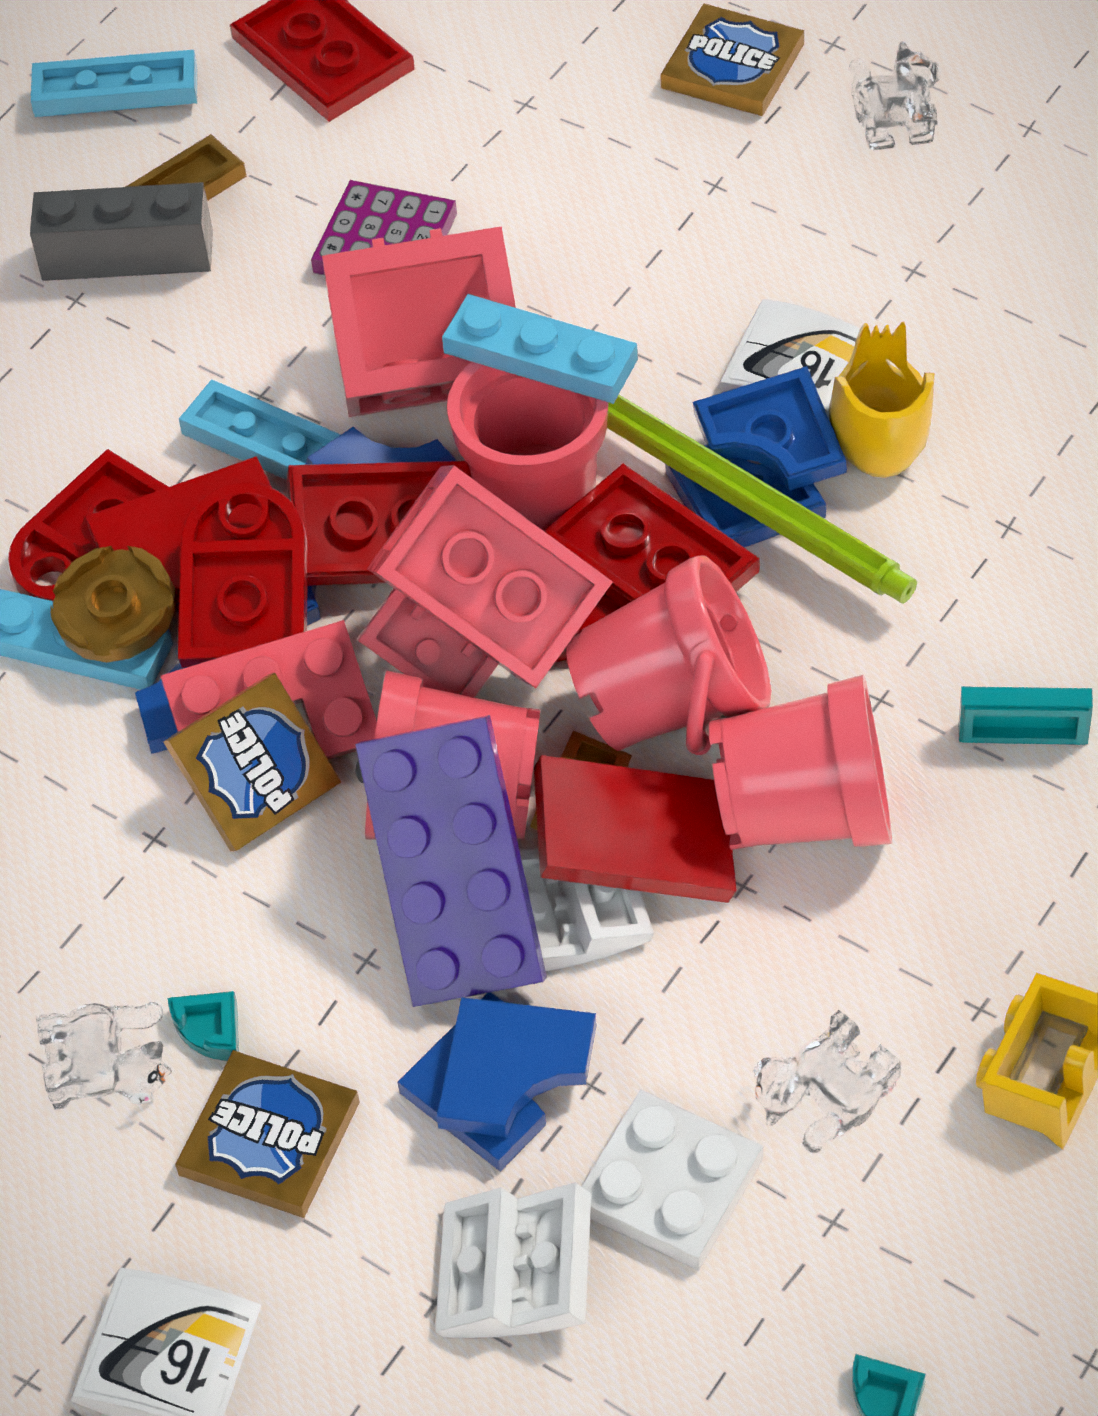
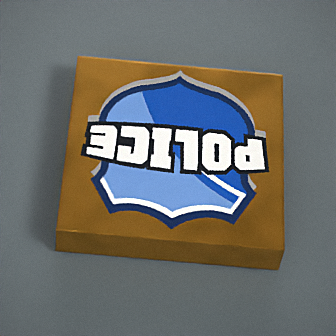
M703 3L660 74L661 88L763 117L804 46V30Z
M276 673L265 676L163 741L230 851L239 850L341 783V780Z
M233 1050L175 1163L178 1175L305 1218L360 1103L358 1092Z

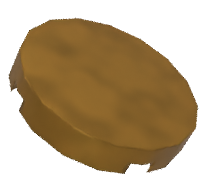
M112 546L94 549L74 560L58 577L53 590L55 594L53 609L50 605L51 619L65 645L84 659L106 663L130 659L152 647L168 630L176 609L175 588L160 560L142 548L127 546L129 550L121 549L114 551Z

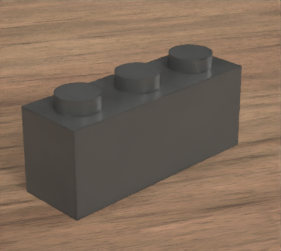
M203 182L33 192L30 237L42 281L211 271L213 228Z

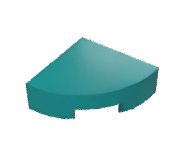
M234 991L168 998V1006L175 1029L181 1039L191 1049L201 1055L221 1061H228L233 1050L239 1052L238 1006Z
M855 1354L852 1371V1390L861 1416H916L925 1387L926 1374Z

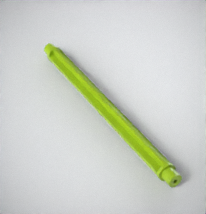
M618 395L614 404L609 403L607 428L861 583L877 595L882 596L886 594L904 604L914 594L917 580L900 570L898 562L868 546L623 396Z

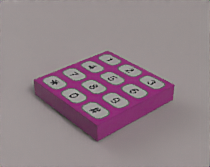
M349 180L311 258L313 273L325 275L322 255L373 247L372 239L383 238L384 244L390 245L430 238L429 230L440 228L442 236L448 235L457 216L456 200Z

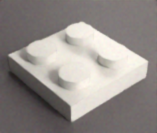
M640 1089L582 1184V1187L591 1193L590 1219L699 1271L763 1161L764 1148L763 1145Z

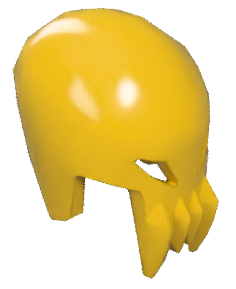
M904 321L898 325L893 333H891L889 325H886L881 333L878 326L875 325L870 334L868 324L864 323L857 335L849 363L839 376L834 378L829 405V421L845 458L862 472L874 477L886 478L905 471L926 447L930 431L935 373L924 372L922 378L919 372L907 361V337ZM890 362L894 363L897 368L892 366Z

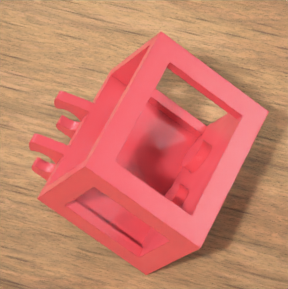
M502 226L442 236L440 228L429 230L430 238L385 245L384 239L378 238L372 239L373 247L322 255L349 417L448 401V395L453 382L471 361L445 354L442 336L467 294L516 308Z
M441 466L367 567L370 572L394 589L357 640L403 674L423 678V687L474 698L498 665L519 680L537 688L613 582L456 466Z

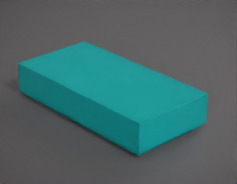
M961 686L958 722L959 742L1088 744L1093 710L1092 688Z

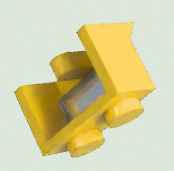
M1036 972L1025 996L1017 994L1012 999L1004 1020L1005 1035L997 1050L989 1048L984 1054L978 1068L976 1086L982 1089L985 1113L1043 1133L1064 1150L1098 1080V993Z

